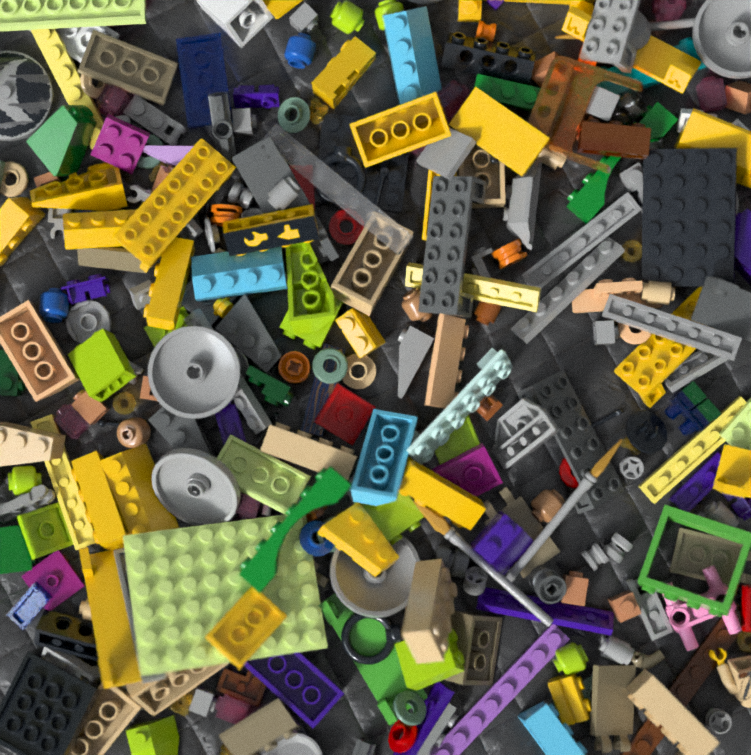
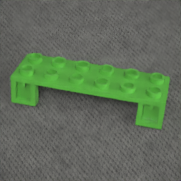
M335 593L321 601V604L318 606L322 609V613L329 625L332 624L341 639L345 622L355 612L346 607ZM374 619L360 620L351 630L350 639L352 646L363 655L377 654L386 644L384 626ZM395 646L391 654L377 664L365 665L354 661L376 698L378 707L389 725L397 721L393 702L399 692L405 690L413 691L419 694L423 700L428 698L423 688L420 690L407 688ZM405 703L407 711L412 708L409 704Z

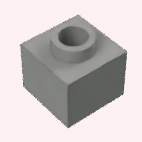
M305 2L289 17L290 24L299 33L306 34L308 32L310 34L318 26V14Z
M250 108L232 109L235 136L253 135V128H257L256 115H252Z
M614 320L595 321L593 323L594 345H612L615 343V339H618L619 334L618 326H614Z
M199 685L195 691L189 711L205 717L209 711L213 712L218 700L214 698L216 691Z

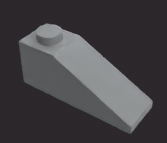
M412 326L408 330L403 329L398 338V341L401 342L399 345L398 398L400 399L403 398L434 340L433 337Z

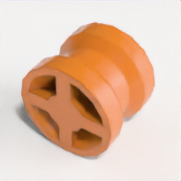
M479 20L476 37H483L493 42L497 24L492 23L488 25L484 21Z

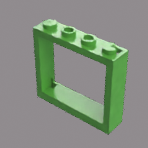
M664 505L638 579V584L642 587L641 590L647 591L650 594H655V591L664 594V598L677 602L679 599L687 602L686 606L696 610H699L700 607L708 609V613L713 616H729L751 551V533ZM668 520L743 545L724 603L648 578Z

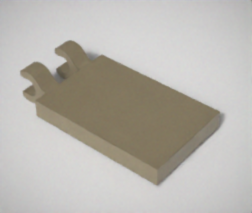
M504 487L499 491V494L507 505L499 511L505 513L535 540L544 529L543 526L534 518L531 509L521 496L515 499L509 489ZM488 500L483 502L486 507L484 512L489 517L484 521L485 525L498 513ZM550 536L520 572L523 578L529 575L535 567L543 565L560 553V550Z
M679 527L669 572L706 581L702 569L715 565L722 583L729 586L743 545L721 537ZM751 552L749 553L748 561H751ZM743 573L740 582L751 584V575Z
M632 664L593 665L590 734L596 736L594 743L596 751L611 753L612 743L609 735H614L613 749L621 750V752H630L631 744L627 735L633 734L634 703L627 697L630 692L626 687L635 679L636 666Z

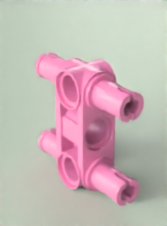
M715 565L702 569L710 589L699 595L716 601L718 595H726L728 586L722 583ZM664 598L667 605L665 611L673 630L679 633L686 651L698 648L699 645L692 630L693 625L715 616L709 614L708 609L700 607L699 610L686 606L687 602L678 599L677 602H673ZM734 601L729 616H722L729 634H735L742 630L735 613L736 604ZM677 611H682L686 615L685 619L681 622H677L672 618L673 614Z

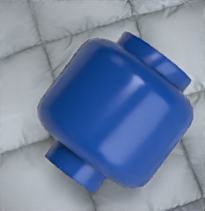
M305 33L291 36L288 39L284 53L288 64L299 69L309 66L313 62L316 44Z
M50 288L49 291L40 295L39 314L44 317L45 321L50 323H59L68 316L69 303L67 295L62 293L63 291L59 288Z

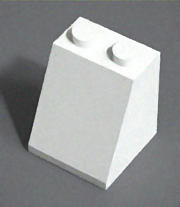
M196 0L200 7L241 48L273 18L263 0Z

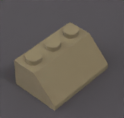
M123 246L77 249L78 264L80 266L146 273L139 267L141 261Z
M454 611L451 618V627L455 630L458 637L456 643L464 656L465 662L463 666L465 671L444 680L461 685L493 684L503 617Z
M278 698L224 731L219 737L232 755H258L263 751L269 752L278 746L277 743L284 738L286 740L293 738L298 734L297 730L302 727L293 710Z

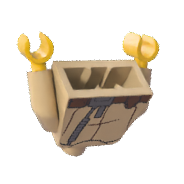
M718 647L720 652L718 658H716L715 652L710 650L709 656L712 660L717 661V670L725 688L730 694H734L738 701H741L742 706L751 708V655L728 659L727 664H725L724 660L727 656L725 650Z

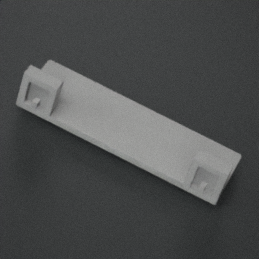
M596 0L592 19L580 53V59L583 61L611 63L622 72L631 73L637 51L628 41L641 0Z

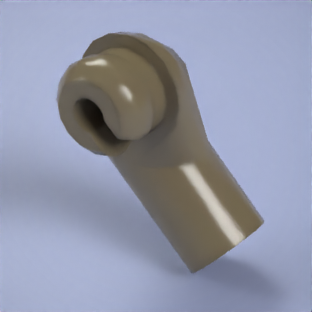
M659 649L651 655L634 652L631 663L638 668L649 670L663 661L665 657Z

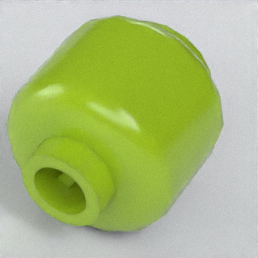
M348 0L342 3L339 1L330 15L332 24L346 34H351L354 30L358 32L365 21L362 19L363 10Z
M386 0L378 3L379 7L375 9V15L379 29L385 30L382 15L404 11L401 2Z
M32 465L15 466L12 472H8L9 491L12 490L16 496L30 493L33 487L42 484L41 473H36V469Z
M574 642L556 649V659H553L558 672L563 671L567 676L584 670L586 662L589 661L581 644L577 645Z

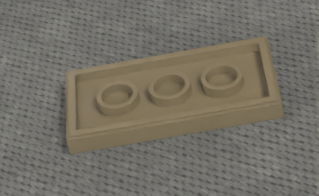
M93 29L78 73L164 106L179 63Z

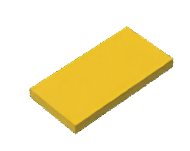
M477 87L474 88L449 123L456 131L473 138L476 141V145L522 177H524L550 141L549 137Z

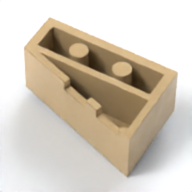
M0 422V466L62 458L66 435L9 422Z

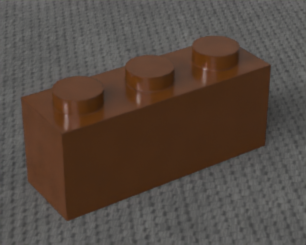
M586 119L580 125L577 153L646 159L649 156L651 128H645V124L640 123L626 126L620 121H609V124L600 123L598 119Z

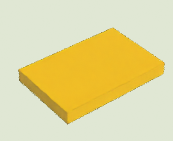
M251 586L205 638L240 670L287 618V615L262 592L259 593Z

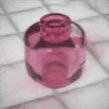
M106 85L96 100L98 110L106 117L108 114L114 117L121 116L130 103L128 92L115 85Z

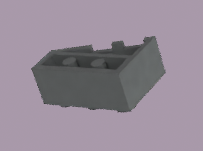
M244 294L215 329L269 374L279 363L282 354L250 300Z
M162 407L148 419L174 450L190 448L214 456L197 418L181 417Z

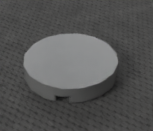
M87 300L79 302L69 311L66 319L67 331L75 341L83 343L94 332L102 328L110 332L112 326L111 315L105 306L96 301Z

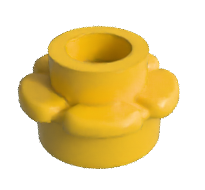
M229 297L216 300L213 305L214 315L220 316L223 319L234 307Z

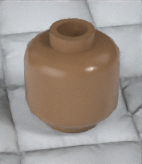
M416 287L403 295L402 308L410 320L424 322L431 318L433 314L418 311L421 289Z
M141 417L123 420L117 428L118 440L127 448H134L145 444L151 434L149 424Z
M545 489L532 500L531 506L533 511L531 513L539 522L544 520L549 523L563 506L565 500L556 490L552 489L550 491Z

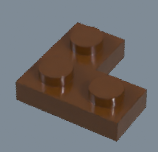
M224 668L216 687L217 691L257 707L266 689V685L251 671L248 670L245 676L228 668Z

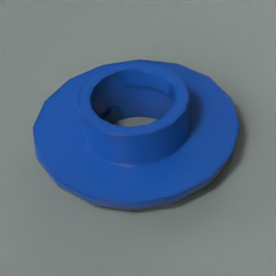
M311 521L301 529L299 536L300 544L303 550L310 555L323 556L329 553L334 546L325 537H323V543L316 544L312 540V533L318 532L326 524L324 522Z

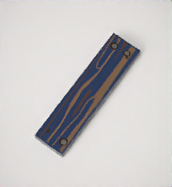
M324 343L323 349L335 348L345 355L346 349ZM333 359L326 360L324 370L334 372L337 368V362ZM315 376L301 431L323 436L325 429L314 423V420L337 382L326 384Z

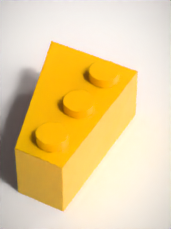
M356 36L351 41L348 39L341 47V52L336 57H333L326 68L312 81L313 93L334 110L375 61L376 52Z
M361 503L354 504L324 524L317 533L335 544L337 549L343 550L351 556L353 561L375 577L391 567L400 558Z

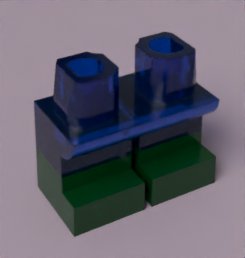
M694 381L686 384L669 400L671 403L664 410V413L671 420H674L680 414L686 419L678 426V429L684 436H688L695 431H701L707 424L721 415V412L709 398L705 399L707 396Z

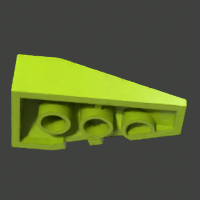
M310 243L292 244L286 247L289 322L294 334L315 332L336 318L335 297Z
M174 715L132 725L126 730L132 755H178L180 736Z

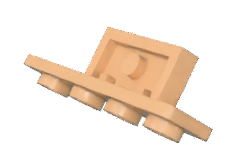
M635 278L622 279V282H613L611 279H605L596 283L594 289H585L572 301V312H602L610 294L651 308H661L663 305L650 304L641 300L642 280L636 281Z

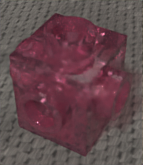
M652 0V10L656 14V21L679 19L684 12L683 10H686V0Z

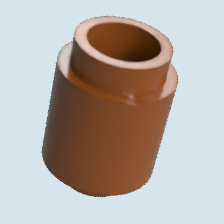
M480 301L474 312V315L477 316L476 320L487 326L489 323L494 324L503 305Z

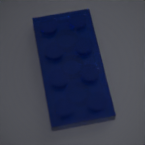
M221 33L176 39L188 128L212 126L208 94L214 92H228L233 122Z

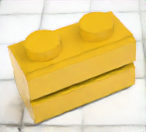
M355 308L350 309L335 320L339 328H342L343 334L359 359L386 343L370 317Z
M564 674L549 679L547 684L556 710L560 714L561 724L566 723L569 726L588 720L591 712V703L589 698H584L582 690H585L581 676L577 677L576 674L567 676Z

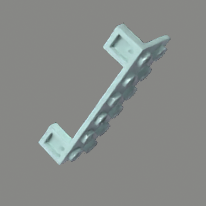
M491 348L477 363L481 371L421 435L415 430L412 444L407 449L409 456L421 465L428 462L433 457L434 451L448 441L449 435L463 425L465 418L479 408L480 402L484 397L494 392L498 382L509 376L513 366L505 351L501 349L497 352Z

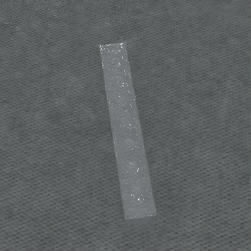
M275 124L263 138L265 139L271 135L286 162L398 256L412 241L413 236L278 124Z

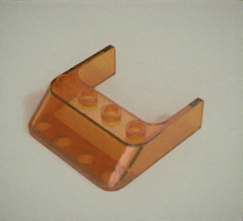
M558 56L550 63L528 123L550 138L544 150L610 174L611 168L609 165L573 153V143L597 84L603 81H610L642 92V82L565 56Z

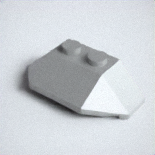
M539 159L532 164L524 177L517 175L512 180L511 185L506 187L505 198L509 199V205L504 207L503 221H507L506 228L516 240L520 239L521 247L525 252H531L533 248L542 160Z
M523 398L497 420L495 445H493L492 452L503 469L506 470L539 448L558 433L559 429L546 409L527 398Z

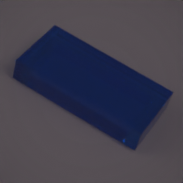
M35 582L9 611L7 616L23 631L53 596L38 582Z

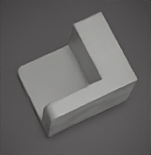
M594 86L583 112L609 121L620 96L601 87Z

